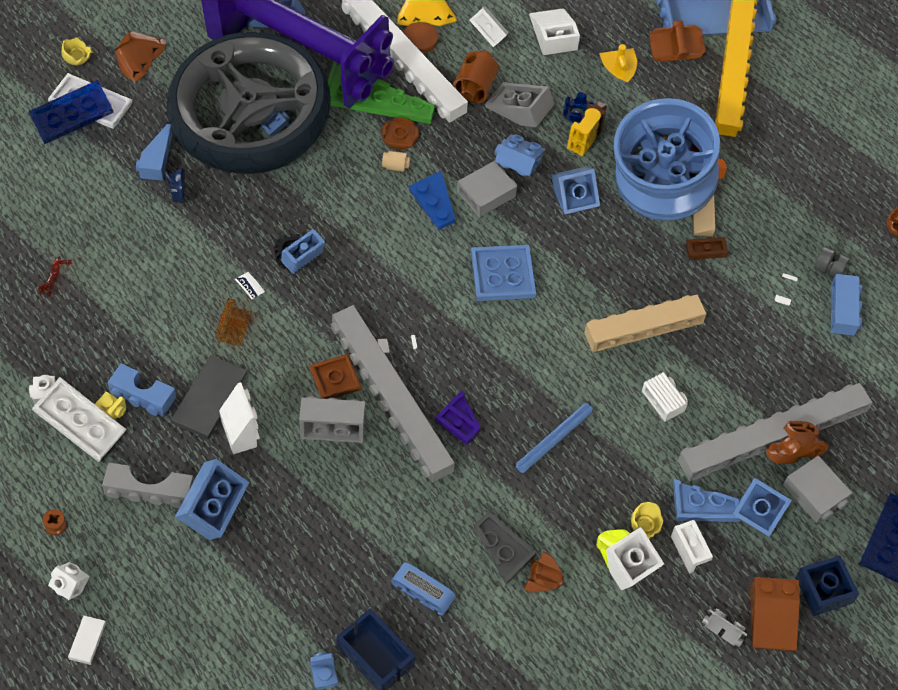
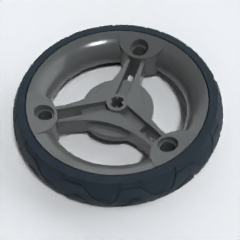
M234 33L222 36L219 39L216 38L191 53L180 65L169 86L167 117L180 145L191 156L199 159L200 162L212 168L230 173H262L291 163L303 155L316 142L328 120L331 105L330 88L322 67L300 45L287 38L270 33ZM247 63L272 65L289 73L297 81L295 88H275L261 79L244 77L236 70L237 65ZM231 76L235 82L231 83L228 77ZM220 81L225 87L220 99L221 109L225 117L219 128H204L196 116V97L205 82ZM286 110H298L299 112L289 127L273 137L255 142H235L247 127L265 122L274 113Z

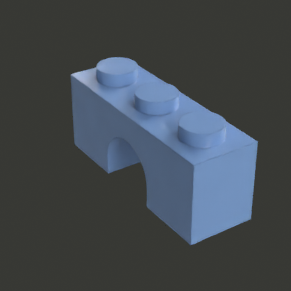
M120 363L107 382L111 395L116 398L123 397L135 407L141 406L154 416L158 414L164 417L176 399L175 388L156 380L149 389L137 388L141 381L139 371Z

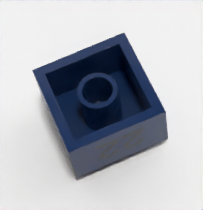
M840 555L801 567L795 577L796 580H799V587L813 616L851 605L859 595Z

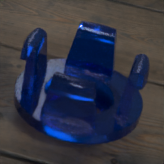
M578 92L575 99L570 100V97L567 96L563 106V115L571 123H580L584 115L582 116L581 112L573 111V109H582L585 114L588 105H594V103L587 102V94L583 92Z

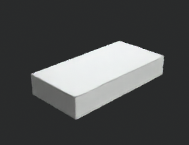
M83 616L68 656L69 660L91 665L106 625L104 620Z

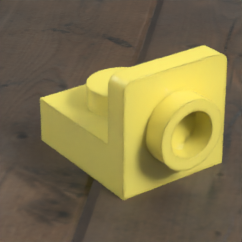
M105 392L95 403L97 407L114 420L117 417H122L126 411L125 399L123 397L117 399L108 392Z

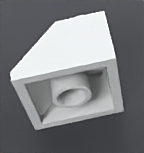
M641 527L606 549L609 572L621 590L633 586L664 565Z

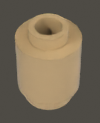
M395 151L383 153L382 167H385L387 170L405 172V168L409 169L410 157H407V153Z

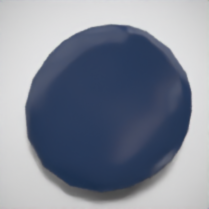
M181 168L175 173H169L164 170L172 192L173 202L184 203L185 169Z

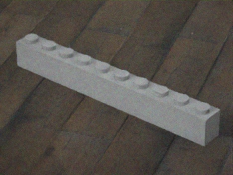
M354 305L333 314L332 323L330 324L333 333L340 336V342L344 350H349L352 363L359 366L362 379L369 382L370 391L374 397L377 396L379 398L382 411L384 413L388 412L392 427L394 429L398 428L400 431L401 441L404 445L408 444L410 447L411 457L414 461L420 463V470L425 478L428 477L433 483L453 473L454 461Z
M860 383L853 386L849 384L840 391H831L822 398H813L804 405H795L786 412L782 413L780 411L773 414L768 419L764 420V418H761L750 426L743 425L732 433L725 432L714 440L710 441V439H707L693 448L691 446L686 447L681 451L678 463L690 482L766 452L772 443H779L789 436L785 429H783L788 421L810 422L820 431L868 412L873 402Z

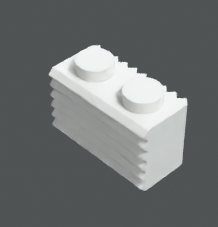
M664 372L644 382L642 392L664 422L686 410L688 403L685 394L676 389L674 380L671 377H667Z

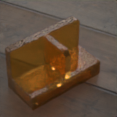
M227 299L216 335L219 342L241 346L252 312L237 309L235 299Z

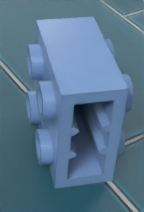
M510 135L507 139H503L502 143L498 144L494 154L497 155L495 162L499 163L503 168L516 170L522 176H530L540 165L545 149L536 142L523 140L524 138L519 135Z

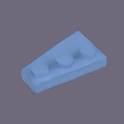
M674 479L673 490L676 521L740 522V519L732 514L739 503L738 498L715 491L711 493L700 489L699 486H689L682 484V481Z

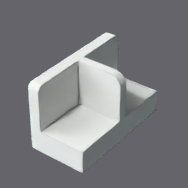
M486 6L482 7L470 19L471 23L493 47L508 34V31Z
M695 520L674 527L671 538L689 574L694 572L697 565L712 560L713 556Z

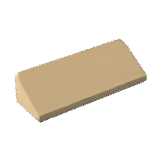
M714 195L702 209L693 214L694 235H714Z

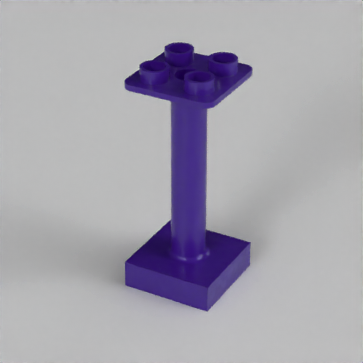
M201 0L207 36L213 40L225 35L239 33L251 18L339 63L341 66L343 103L348 108H351L358 100L364 102L369 97L373 84L378 78L384 79L388 77L393 69L394 59L390 57L393 33L389 31V19L385 15H381L355 41L277 0Z

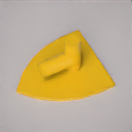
M621 44L618 51L599 53L606 69L618 79L628 83L634 76L637 69V58L634 48L626 49V46Z

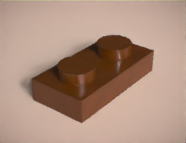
M725 237L689 239L686 241L689 260L724 258L728 256Z

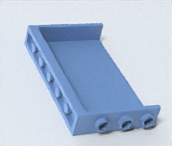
M656 0L657 5L661 7L660 18L664 19L663 27H672L673 22L682 20L684 25L694 24L702 30L703 36L727 34L731 0ZM758 0L757 5L754 6V9H757L755 19H752V22H755L753 32L772 31L773 25L776 24V15L772 11V1Z

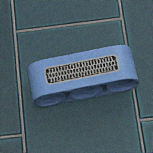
M406 562L402 564L391 580L395 587L399 586L404 593L414 599L418 598L420 603L431 610H437L439 615H444L456 598L452 590Z

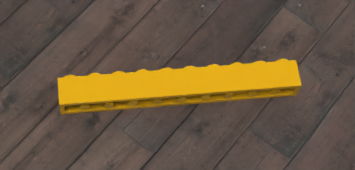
M731 0L715 125L720 135L736 137L737 132L742 130L743 120H740V117L744 115L745 106H742V102H745L747 92L744 91V88L748 84V77L745 76L750 68V63H747V60H750L752 50L749 49V46H752L753 36H751V33H753L755 22H752V19H755L757 9H754V6L757 5L758 0Z

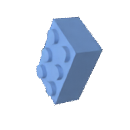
M217 459L204 462L175 517L209 540L220 538L249 482Z

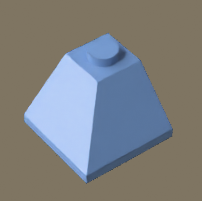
M754 478L732 514L765 535L770 536L792 500Z

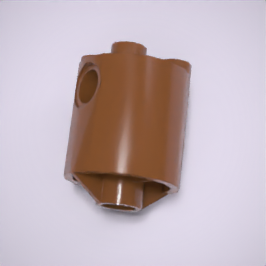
M483 50L481 52L473 51L467 53L453 82V87L467 101L475 104L482 103L487 99L500 67L495 59L491 57L489 51Z

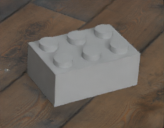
M313 396L302 397L299 417L300 439L363 443L365 401L357 399L339 400L337 398L319 399Z

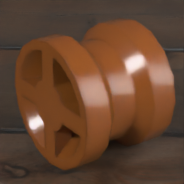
M51 509L44 514L42 522L47 533L54 536L65 531L67 523L60 510Z

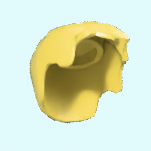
M77 37L71 40L66 39L62 44V57L66 63L75 66L84 64L90 58L93 51L90 50V47H86L85 43Z
M651 502L641 503L637 506L631 517L633 530L635 531L641 527L648 539L654 537V534L659 533L663 524L659 506Z

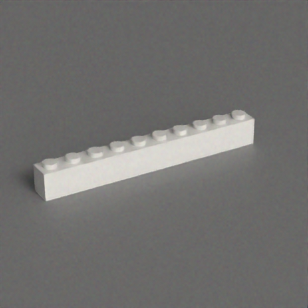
M342 0V10L345 14H349L352 17L354 24L359 25L363 33L381 15L387 16L373 0ZM389 19V31L393 33L390 57L394 59L396 69L405 74L409 83L412 82L416 86L418 93L423 94L429 103L435 105L441 118H445L449 123L467 113L468 101Z

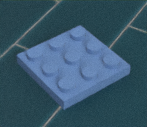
M529 245L471 248L476 301L536 297Z

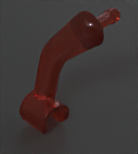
M60 256L55 259L46 284H42L38 288L40 297H42V292L45 290L48 291L49 297L52 295L51 289L58 277L61 264L71 265L72 260H61Z

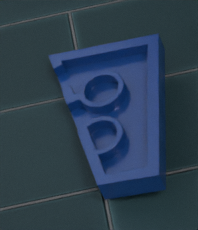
M441 171L409 186V191L438 230L455 223V216Z

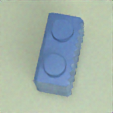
M312 229L282 251L281 261L291 273L295 274V271H298V269H301V267H304V265H307V263H310L311 260L313 261L314 258L323 253L325 241Z

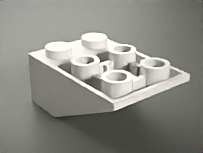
M564 8L529 13L543 55L578 50L580 34L575 21Z
M241 382L236 385L219 410L221 422L233 454L256 448L257 439H260L257 430L259 429L256 420L257 414L255 408L251 407L248 389L244 390Z

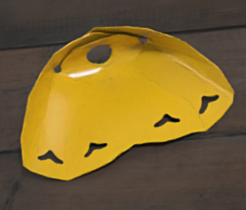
M406 0L397 18V24L403 26L416 22L443 26L456 21V16L445 0Z

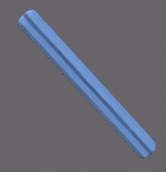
M584 403L516 463V468L521 473L526 472L592 413V406Z

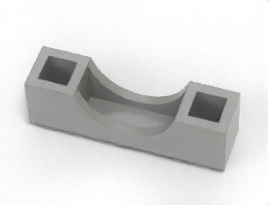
M108 463L102 487L104 494L110 498L117 499L120 496L134 502L146 500L154 505L165 503L170 504L174 508H180L194 479L193 475L171 472L160 483L143 484L133 477L130 466Z

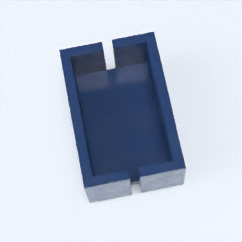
M371 608L355 621V627L351 624L336 637L337 648L377 690L389 689L397 682V676L401 678L415 666L416 656Z

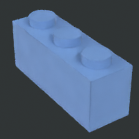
M836 274L832 281L831 333L855 336L857 330L861 329L862 318H859V313L862 309V301H859V297L862 293V285H859V277Z

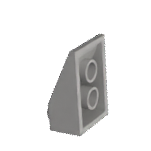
M503 82L486 102L485 107L521 126L537 127L555 104L547 86Z

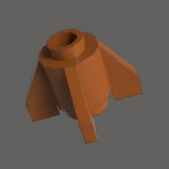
M543 551L538 561L532 559L530 579L528 578L524 590L533 593L554 591L556 588H560L564 576L552 555Z

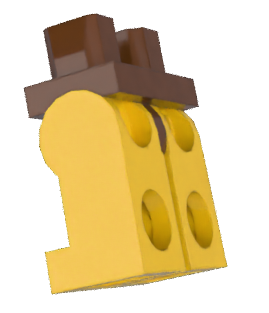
M599 101L595 105H588L580 123L574 122L571 126L567 149L584 156L596 139V135L599 136L602 133L607 105Z

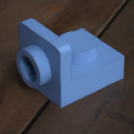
M284 111L282 113L277 112L261 123V126L272 137L285 126L289 127L291 125L289 123L291 118Z
M321 652L311 657L310 663L315 689L320 690L338 686L333 654Z

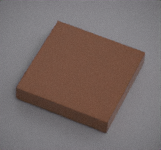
M348 354L309 365V370L321 399L337 398L361 390V384Z

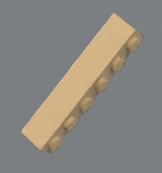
M687 295L678 300H667L662 304L648 305L643 309L629 310L619 315L613 314L604 319H593L586 323L584 333L592 352L703 324L706 312L698 295Z

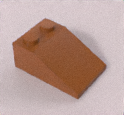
M755 577L750 586L752 648L797 651L800 604L799 580Z

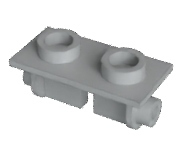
M717 608L715 611L709 609L712 615L704 617L702 621L705 624L704 627L717 635L723 628L726 631L721 638L732 644V646L740 647L744 641L741 638L742 634L746 637L748 635L744 632L746 628L736 621L733 624L727 621V615Z

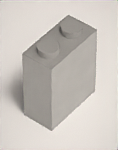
M495 161L457 181V193L478 217L516 197V182L510 179L503 167L499 166Z
M819 455L787 476L783 484L816 523L821 519L824 521L828 520L837 508L839 510L844 509L850 503L848 500L852 494Z

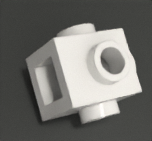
M41 375L40 377H33V385L29 386V394L34 405L56 382L55 376Z
M68 562L54 568L48 586L54 589L58 595L70 600L83 592L90 576L81 571L77 565Z

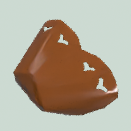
M130 31L115 50L120 70L134 82L146 75L152 60L162 54L166 46V40ZM133 71H135V72H138V71H139V73H138V74H135V76L133 77V75H134Z

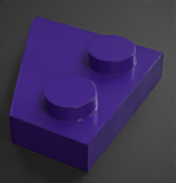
M462 391L435 417V421L466 445L470 443L481 429Z

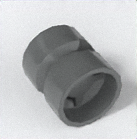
M824 246L814 269L823 273L827 271L829 276L834 278L836 274L843 273L850 257L841 253L835 254V250Z

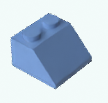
M585 166L551 175L554 192L564 214L600 206L595 170L593 168Z

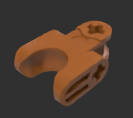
M788 421L783 429H785L789 436L779 443H772L766 450V454L774 463L795 464L800 457L815 458L818 455L820 457L827 451L828 445L825 441H821L818 438L819 430L812 423Z

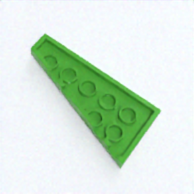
M333 61L328 78L331 96L330 106L395 118H406L411 121L431 124L435 105L416 96L411 97L399 88L396 90L390 87L389 83L380 79L373 84L372 91L364 102L358 100L351 108L344 106L341 66Z

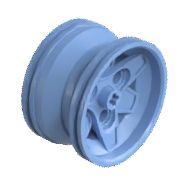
M672 98L657 99L641 104L623 118L614 138L616 184L620 195L633 210L651 219L669 221L688 217L702 209L710 201L718 185V159L720 154L719 132L712 118L700 107L684 100ZM661 136H668V139L665 140ZM692 144H694L700 152L697 153L690 151ZM641 145L643 150L640 151L639 155H633ZM690 173H699L693 178H690L689 175Z

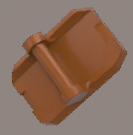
M679 20L673 22L672 27L655 28L649 34L652 57L655 61L695 59L705 55L706 50L702 30L694 24L684 25L683 21Z

